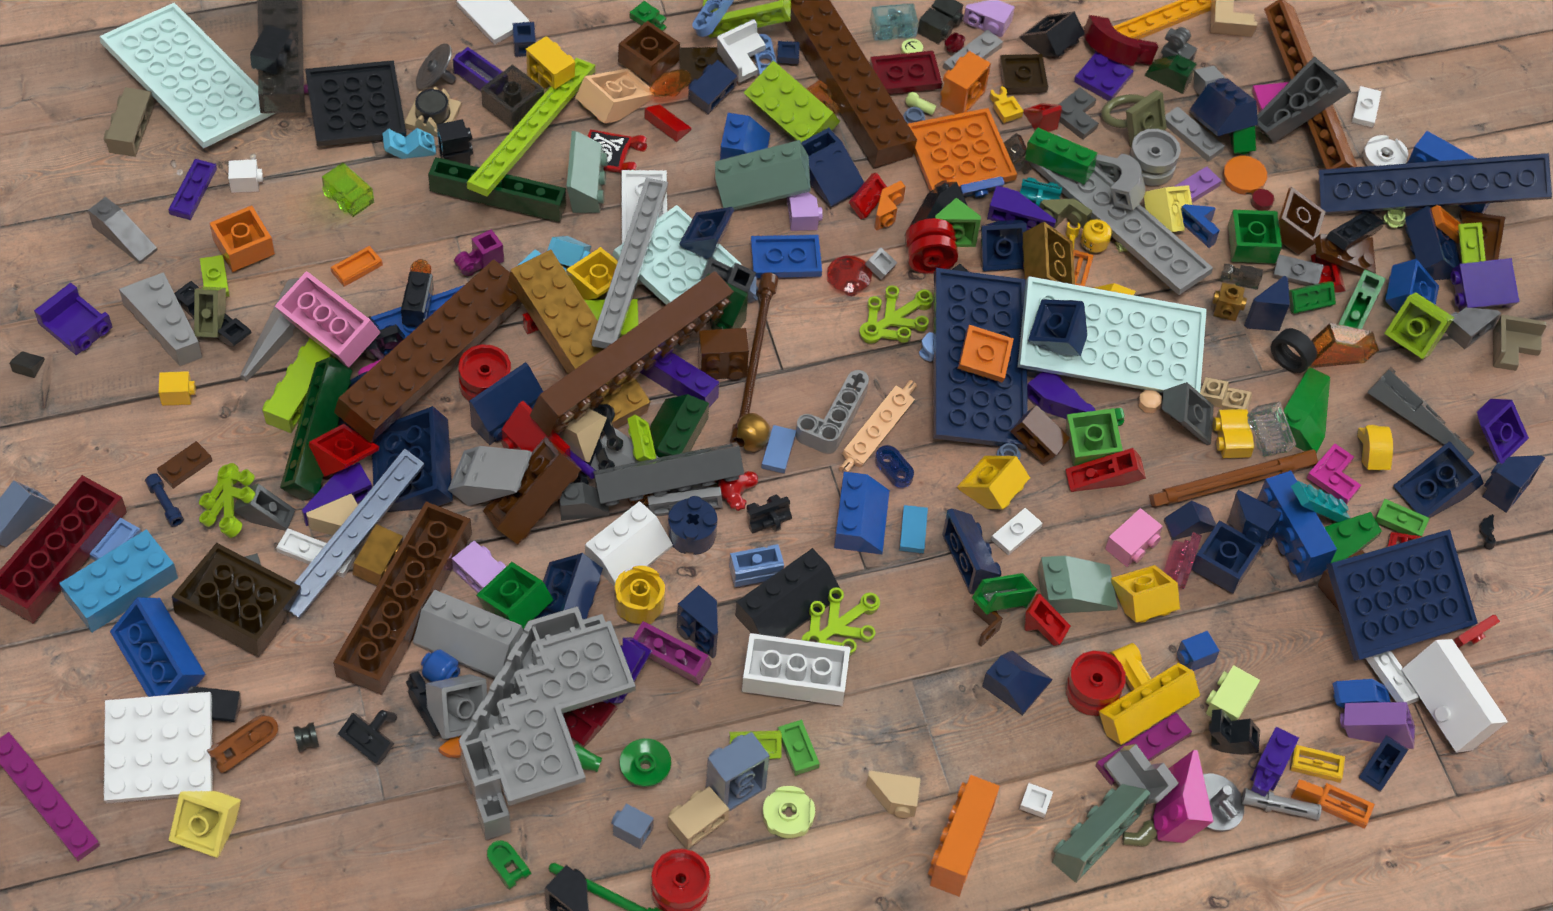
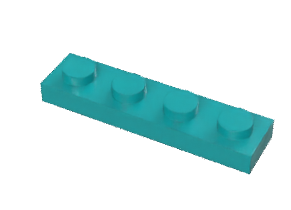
M1300 481L1291 486L1303 507L1337 522L1350 519L1347 513L1349 510L1348 506L1341 498L1337 499L1332 494L1328 495L1321 489H1315L1312 485H1307Z

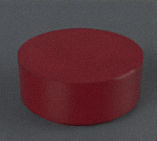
M1258 189L1252 195L1251 204L1259 211H1267L1272 208L1275 198L1269 190Z

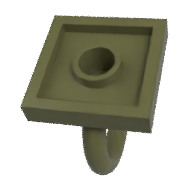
M1155 90L1147 97L1135 94L1121 95L1108 101L1102 108V118L1108 125L1116 128H1128L1130 147H1132L1134 137L1141 131L1147 129H1167L1163 92ZM1136 103L1126 110V120L1116 119L1110 115L1111 110L1118 105Z

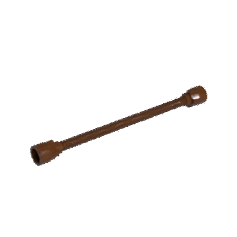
M763 273L760 276L758 294H761V302L743 401L737 423L743 415L750 413L769 302L773 294H776L779 280L777 275L773 273ZM737 423L733 424L730 442H737L739 447H744V440L737 437Z

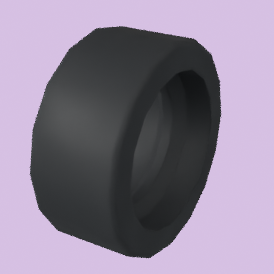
M1286 328L1281 331L1270 346L1274 359L1280 366L1293 373L1306 371L1317 357V350L1312 340L1303 332L1294 328ZM1288 345L1294 348L1300 356L1293 353L1289 349Z

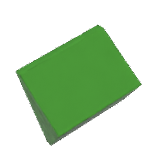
M956 198L935 215V218L946 220L952 224L955 230V243L957 247H976L981 216Z

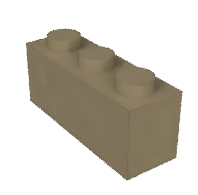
M125 87L122 96L118 97L116 112H113L111 115L110 128L104 134V142L107 143L109 153L136 157L155 106L151 91Z

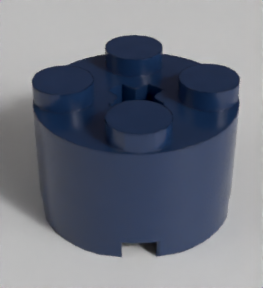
M691 496L688 499L677 502L671 508L668 515V537L673 547L684 554L689 552L694 553L693 555H698L708 551L714 545L717 534L718 519L715 509L699 496Z

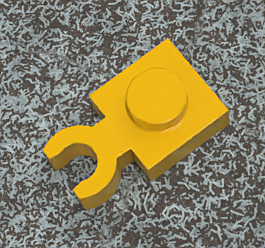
M1000 87V94H996L993 89L990 90L989 97L994 102L993 108L1003 123L1023 116L1024 111L1015 97L1006 96L1007 90L1005 87Z

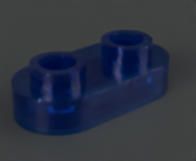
M889 445L880 447L875 456L876 465L896 487L904 488L909 486L914 477L912 466L895 447Z

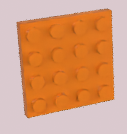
M989 108L908 123L917 138L914 153L930 191L935 189L934 186L943 180L957 182L959 187L963 184L1000 176L1003 177L1004 182L1016 180V170Z

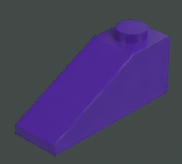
M996 185L989 207L988 220L995 222L1022 220L1026 223L1027 230L1042 222H1046L1053 228L1055 227L1056 219L1020 192Z
M360 463L336 472L302 509L306 526H308L306 513L351 493L357 504L364 499L372 489V484Z

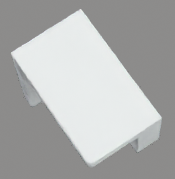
M751 20L717 36V52L727 67L738 75V83L758 74V69L750 57L766 50V44L757 33V22L755 20Z

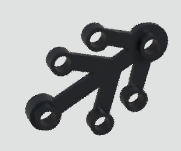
M600 404L593 410L607 417L591 460L586 462L591 466L596 453L599 470L605 469L607 464L606 468L615 467V463L608 459L601 440L603 431L608 439L606 444L609 449L617 452L623 447V440L616 436L612 425L615 416L614 408L608 404ZM582 471L578 473V477L572 482H583L589 485L587 475Z

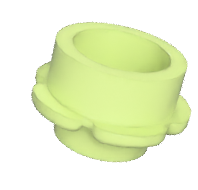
M1402 209L1389 210L1384 215L1385 223L1392 228L1402 227L1406 222L1404 220L1405 212Z

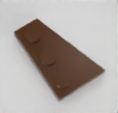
M1319 234L1315 238L1316 257L1359 274H1363L1364 269L1376 274L1373 237H1367L1345 251L1326 238L1328 234Z

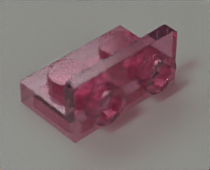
M1194 532L1190 541L1185 540L1183 543L1175 540L1173 542L1164 572L1178 583V587L1182 589L1185 588L1202 538V535Z

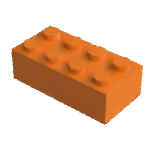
M970 775L967 783L962 782L956 803L951 809L949 821L942 832L938 849L935 850L931 861V867L928 875L932 876L930 886L960 897L993 811L1000 788L999 785Z

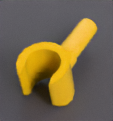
M1068 222L1065 235L1073 241L1074 250L1075 238L1079 235L1080 224H1077V228H1071L1070 222Z

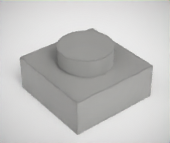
M882 248L865 263L880 279L897 264Z

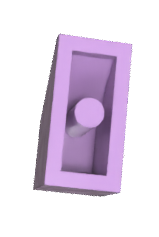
M809 192L787 197L791 231L818 230V222L822 221L823 215L822 207H818L817 198Z

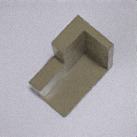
M1501 315L1493 330V367L1516 371L1519 366V353L1539 356L1542 351L1541 336L1546 328V322Z

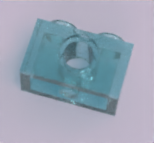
M914 3L872 7L870 24L875 41L917 36L919 22Z

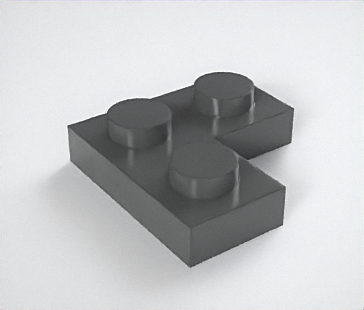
M1081 87L1058 104L1062 107L1059 122L1084 140L1098 127V122L1086 114L1095 105L1096 99Z

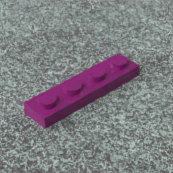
M1174 713L1097 761L1095 767L1112 786L1116 781L1104 767V764L1124 746L1137 744L1150 762L1188 738L1192 731L1181 717Z

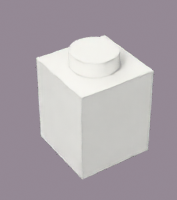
M257 160L229 161L228 179L231 193L259 192V182H263L262 168L258 169Z

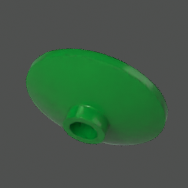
M644 738L629 743L620 756V770L623 776L630 783L637 786L650 787L657 785L668 776L671 769V756L668 749L662 743L653 739ZM648 764L650 768L643 769L641 765Z

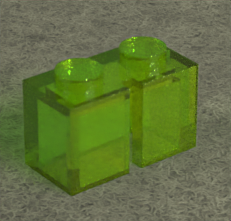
M343 162L322 176V190L329 199L335 200L340 209L344 212L347 211L352 217L374 203L373 189Z

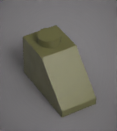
M200 287L194 289L195 336L219 337L218 330L222 327L226 311V288Z

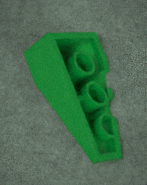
M1311 367L1308 368L1281 414L1272 436L1303 451L1313 449L1317 454L1326 434L1330 376Z

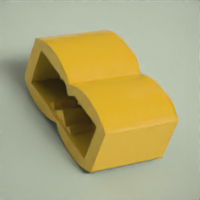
M1247 409L1218 410L1217 417L1213 418V430L1218 433L1216 439L1217 450L1221 451L1223 458L1251 457L1254 450V441Z

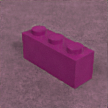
M642 621L633 636L634 639L653 650L648 659L697 685H700L712 664L707 654Z

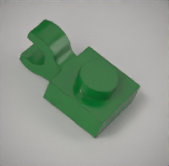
M643 1L629 12L630 19L639 25L649 21L662 31L667 28L663 24L666 21V17L646 1Z

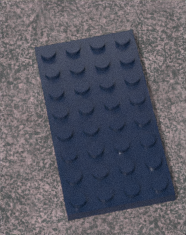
M942 268L935 269L934 439L994 446L1011 443L1020 449L1027 448L1010 432L1021 417L1028 412L1027 369L1018 367L1026 279ZM969 325L1014 339L1003 382L958 369L966 330Z

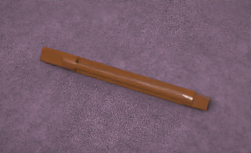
M1312 449L1165 488L1161 492L1149 494L1151 506L1170 505L1267 479L1288 471L1293 472L1312 467L1318 463L1317 454Z

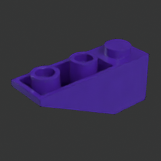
M1042 372L1027 384V399L1046 413L1067 419V414L1096 411L1074 389L1068 387L1057 374Z

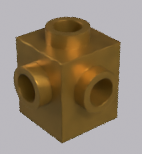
M1222 282L1220 291L1215 290L1212 304H1216L1213 316L1236 322L1239 311H1244L1247 301V298L1243 297L1245 288Z

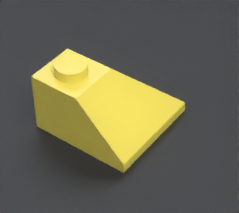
M181 791L168 841L216 858L219 857L236 823L241 799L218 791Z

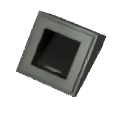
M22 351L9 364L12 372L35 378L45 358Z

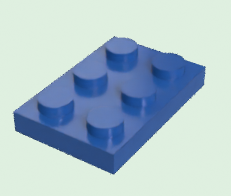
M819 235L751 236L752 268L756 272V278H760L763 273H773L778 278L822 277Z

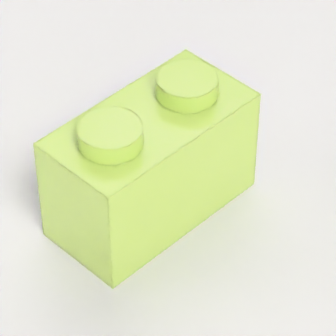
M1233 665L1229 673L1224 671L1217 683L1220 686L1217 692L1212 690L1206 701L1209 704L1206 714L1212 717V710L1222 709L1231 721L1238 720L1253 696L1260 680Z

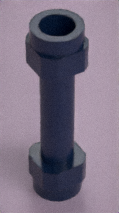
M156 473L147 476L145 483L149 491L155 493L165 510L166 520L172 527L179 526L184 521V518L179 508L173 506L163 489L162 479Z

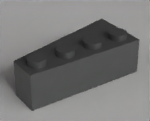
M1314 56L1257 114L1258 125L1256 127L1275 143L1351 91L1344 80Z

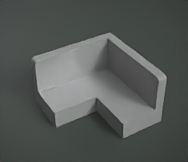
M1137 744L1124 746L1104 764V767L1118 786L1126 784L1147 789L1150 792V796L1146 804L1158 803L1179 784L1164 763L1151 765Z

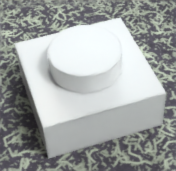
M1029 783L1020 810L1044 818L1053 792Z

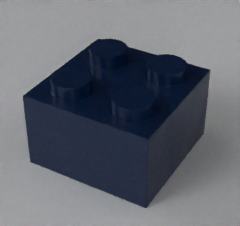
M1219 520L1196 554L1191 570L1234 594L1255 562L1262 544L1249 540L1245 534Z

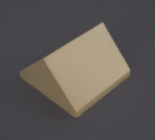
M588 408L586 410L587 413L578 421L573 419L568 423L569 426L558 434L570 446V450L586 462L591 460L607 417Z

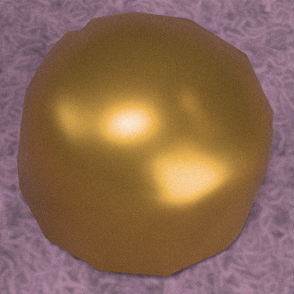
M749 413L743 415L737 423V437L744 440L745 450L751 452L759 451L769 441L771 429L762 416L756 413Z

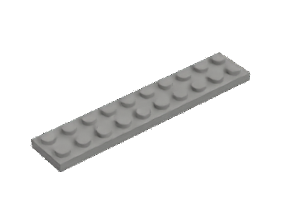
M1027 161L1048 181L1062 187L1061 192L1069 199H1076L1091 209V218L1093 220L1098 219L1106 222L1112 230L1111 236L1178 295L1212 274V266L1140 204L1134 210L1114 206L1110 188L1115 182L1096 166L1094 172L1084 185Z

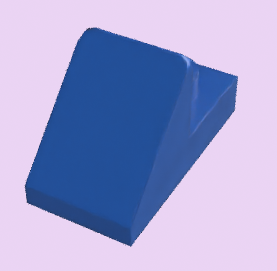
M1184 204L1181 207L1184 226L1208 248L1212 247L1216 243L1220 231L1211 222L1216 208Z

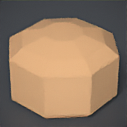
M1145 390L1138 399V407L1145 413H1155L1162 404V396L1154 390Z

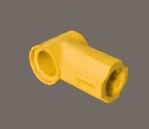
M1134 643L1109 652L1122 664L1126 673V682L1131 691L1151 680L1142 664L1140 651Z

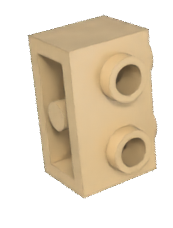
M709 786L703 791L698 790L683 806L678 805L672 809L668 816V828L688 850L728 820L729 808Z

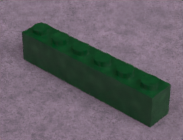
M435 157L428 173L430 191L560 222L566 207V188L506 174L488 196H484L467 189V181L479 167Z
M332 357L315 363L280 485L282 490L302 501L313 498L322 488L323 473L309 447V442L339 426V416L334 411L338 398L347 391L351 384L350 378L353 370Z

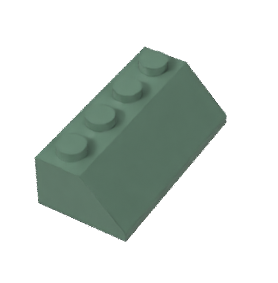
M800 140L715 161V179L723 208L733 207L734 210L811 191L809 158Z
M1121 784L1116 790L1113 788L1109 790L1103 798L1104 803L1100 807L1095 805L1086 817L1088 819L1085 823L1079 822L1070 832L1072 836L1067 841L1063 839L1057 844L1053 850L1055 856L1052 863L1077 883L1123 835V832L1142 815L1150 792L1147 789Z

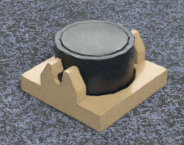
M434 87L433 89L419 91L405 120V127L413 131L419 128L438 137L437 124L455 121L462 104L460 101L450 99V95L445 89L439 91L437 87Z

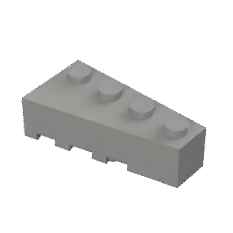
M164 272L119 289L124 307L128 311L130 310L136 320L148 329L149 334L160 342L162 348L179 366L202 358L199 342Z

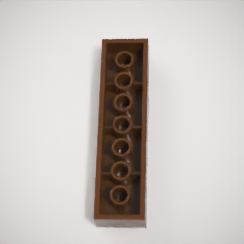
M425 502L333 662L336 677L378 694H383L415 636L421 609L434 590L440 592L453 569L452 558L464 549L472 535L470 518Z

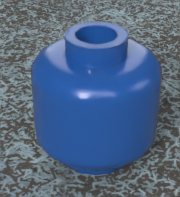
M441 649L435 650L433 653H427L421 661L423 666L422 675L430 682L458 677L460 674L458 660Z

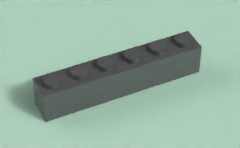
M735 442L595 470L593 473L600 504L605 503L606 506L620 503L619 500L629 498V501H635L644 498L643 495L653 493V496L667 494V490L677 488V491L689 490L691 485L701 483V486H709L715 484V480L719 479L734 481L739 479V475H744L740 447Z

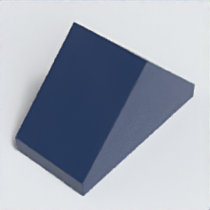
M1192 500L1164 518V523L1172 540L1212 532L1216 526L1210 509Z
M1386 735L1359 778L1381 792L1409 749Z

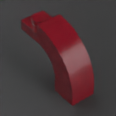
M1089 15L1085 24V35H1083L1085 40L1103 56L1129 66H1134L1135 63L1152 64L1158 50L1157 42L1125 36L1118 32L1112 26L1110 19L1106 17Z

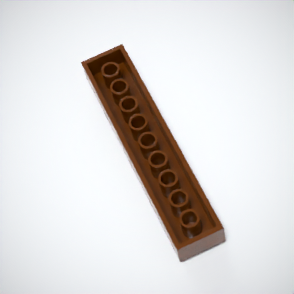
M791 0L790 21L785 23L795 40L800 42L801 50L872 166L875 168L913 157L917 138L830 0Z
M493 259L338 398L334 413L367 441L372 443L458 364L465 351L477 346L522 305V302L508 282L510 272Z
M716 271L712 272L542 392L530 413V417L548 437L555 432L560 434L569 426L568 423L570 421L581 419L587 413L586 410L588 408L599 406L604 401L606 395L610 394L612 396L622 388L623 383L626 381L631 383L639 376L641 370H649L656 364V360L659 357H667L677 344L680 346L684 345L691 338V334L694 332L699 334V330H704L709 321L715 322L724 314L723 310L730 304L729 299L734 291Z

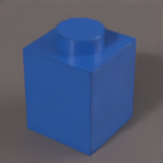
M1205 631L1182 640L1177 651V657L1182 665L1195 671L1215 663L1220 650L1209 632Z

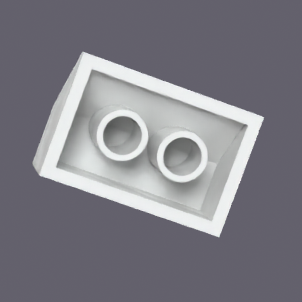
M639 501L585 544V555L603 568L601 574L615 587L616 580L623 571L631 570L634 566L649 567L669 551L673 544L658 518Z

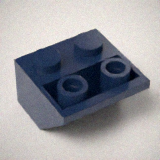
M698 585L678 603L677 630L685 639L689 638L694 642L698 650L708 654L713 659L716 657L718 639L717 600Z

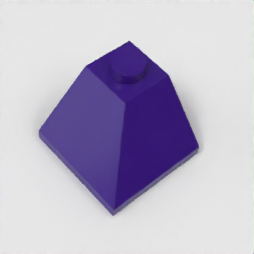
M1489 399L1477 411L1480 426L1497 463L1503 464L1508 457L1529 439L1513 400Z

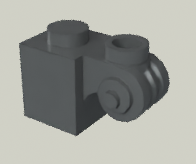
M1178 27L1175 30L1173 28L1169 29L1165 36V40L1168 42L1161 51V54H1163L1162 58L1178 54L1194 62L1197 48L1187 43L1191 38V33L1188 29L1184 27Z

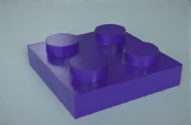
M1096 52L1077 73L1074 82L1101 98L1110 101L1131 79L1134 71Z

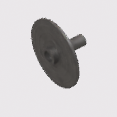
M446 43L441 44L426 57L416 77V86L419 89L425 90L431 87L440 77L451 84L456 80V76L446 70L452 54L450 45Z
M1203 774L1214 821L1206 828L1221 832L1235 828L1244 816L1245 807L1241 803V793L1227 778L1217 774Z

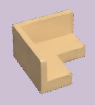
M1211 0L1210 33L1253 36L1257 28V22H1254V14L1233 12L1234 0Z

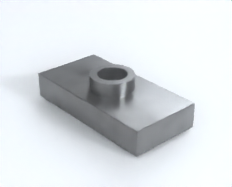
M1279 255L1273 278L1281 279L1283 276H1286L1288 281L1306 286L1319 284L1323 265Z

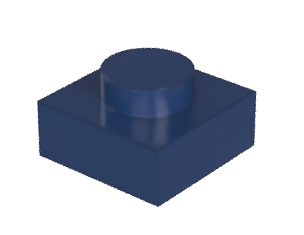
M778 41L777 63L799 64L800 42Z

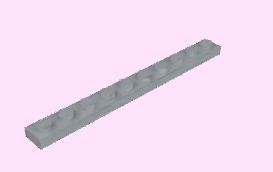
M647 177L645 179L592 338V346L606 348L620 337L668 189L667 181Z

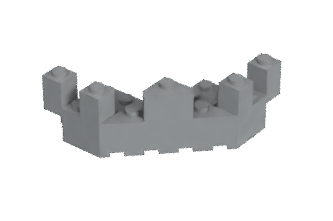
M577 606L528 621L521 638L515 643L508 655L507 662L501 672H498L489 688L487 696L473 715L469 727L460 737L462 771L470 795H474L478 819L485 840L511 832L510 815L502 795L501 785L510 806L586 782L562 713L636 691L635 683L611 620L605 622L603 614L583 620Z

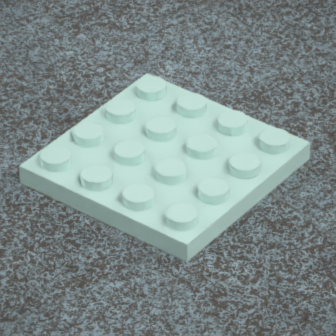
M677 205L658 218L638 278L666 305L701 281L699 279L707 262V259L679 245L692 218ZM624 243L613 251L612 255L617 260H619ZM719 244L712 257L713 259L730 267L735 262L741 265L735 257Z

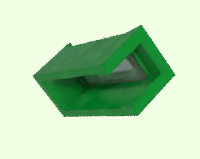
M1023 573L983 579L972 599L988 615L993 611L1020 606L1027 608L1038 589Z

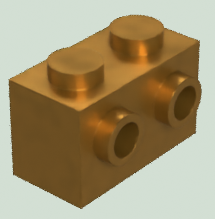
M376 524L354 561L353 575L378 585L402 544L403 536Z

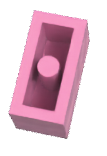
M1140 508L1109 536L1105 549L1128 567L1133 561L1139 562L1145 555V550L1148 547L1153 548L1158 544L1161 539L1159 535L1162 525Z

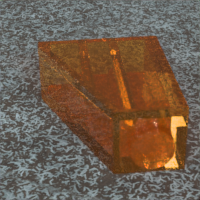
M1329 323L1312 339L1317 350V357L1309 367L1317 368L1365 363L1379 351L1373 331Z

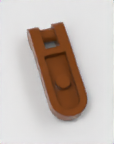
M259 715L222 741L212 745L207 752L211 758H215L217 762L216 767L219 772L223 773L271 741L278 732L277 721L270 716ZM229 748L232 755L226 758L223 752Z

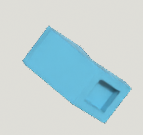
M416 128L406 137L390 129L382 133L385 151L401 159L434 156L436 154L434 136L419 128Z

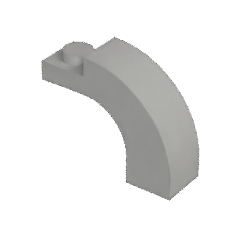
M1123 153L1118 158L1099 154L1095 166L1112 181H1116L1110 188L1114 206L1134 210L1145 195V184L1140 164L1133 157Z

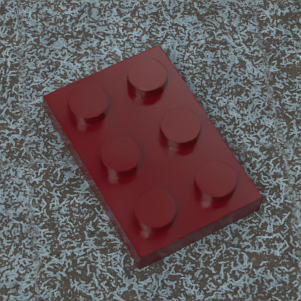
M934 50L870 57V65L889 94L942 89L943 83Z

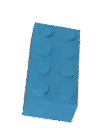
M146 529L59 584L67 602L93 633L126 612L137 597L148 598L178 579V575L173 561Z

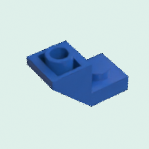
M1374 679L1345 680L1332 683L1334 700L1338 706L1344 709L1345 703L1390 702L1389 692L1385 685Z

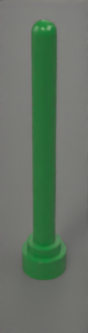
M557 863L549 865V871L555 875L564 868ZM586 878L587 891L626 911H663L657 907L654 909L649 907L647 909Z

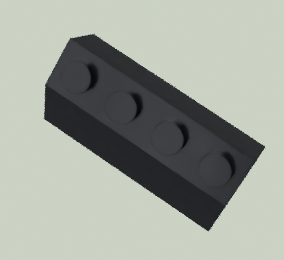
M812 548L736 602L735 616L752 634L785 638L811 619L809 608L814 601L822 602L825 608L830 606L828 600L830 590L840 587L828 563ZM833 593V594H832V597H833V598H835V599H839V598H840V596H839L838 594H836V593ZM813 607L815 612H821L819 607Z

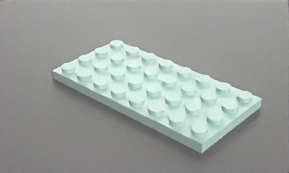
M175 3L100 36V43L147 91L152 92V96L203 148L278 112V105Z
M1029 276L1026 279L1018 367L1143 390H1154L1163 393L1165 389L1188 382L1200 393L1206 309ZM1041 299L1083 301L1088 336L1081 356L1059 355L1028 341Z

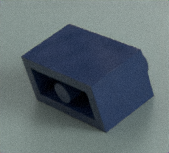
M719 60L713 65L709 64L704 69L703 75L698 80L694 79L688 87V99L706 114H709L737 85L738 75Z

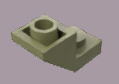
M1076 199L1043 200L1040 203V208L1056 219L1054 228L1067 218L1075 225L1079 223L1083 229L1084 225L1090 221L1092 210Z

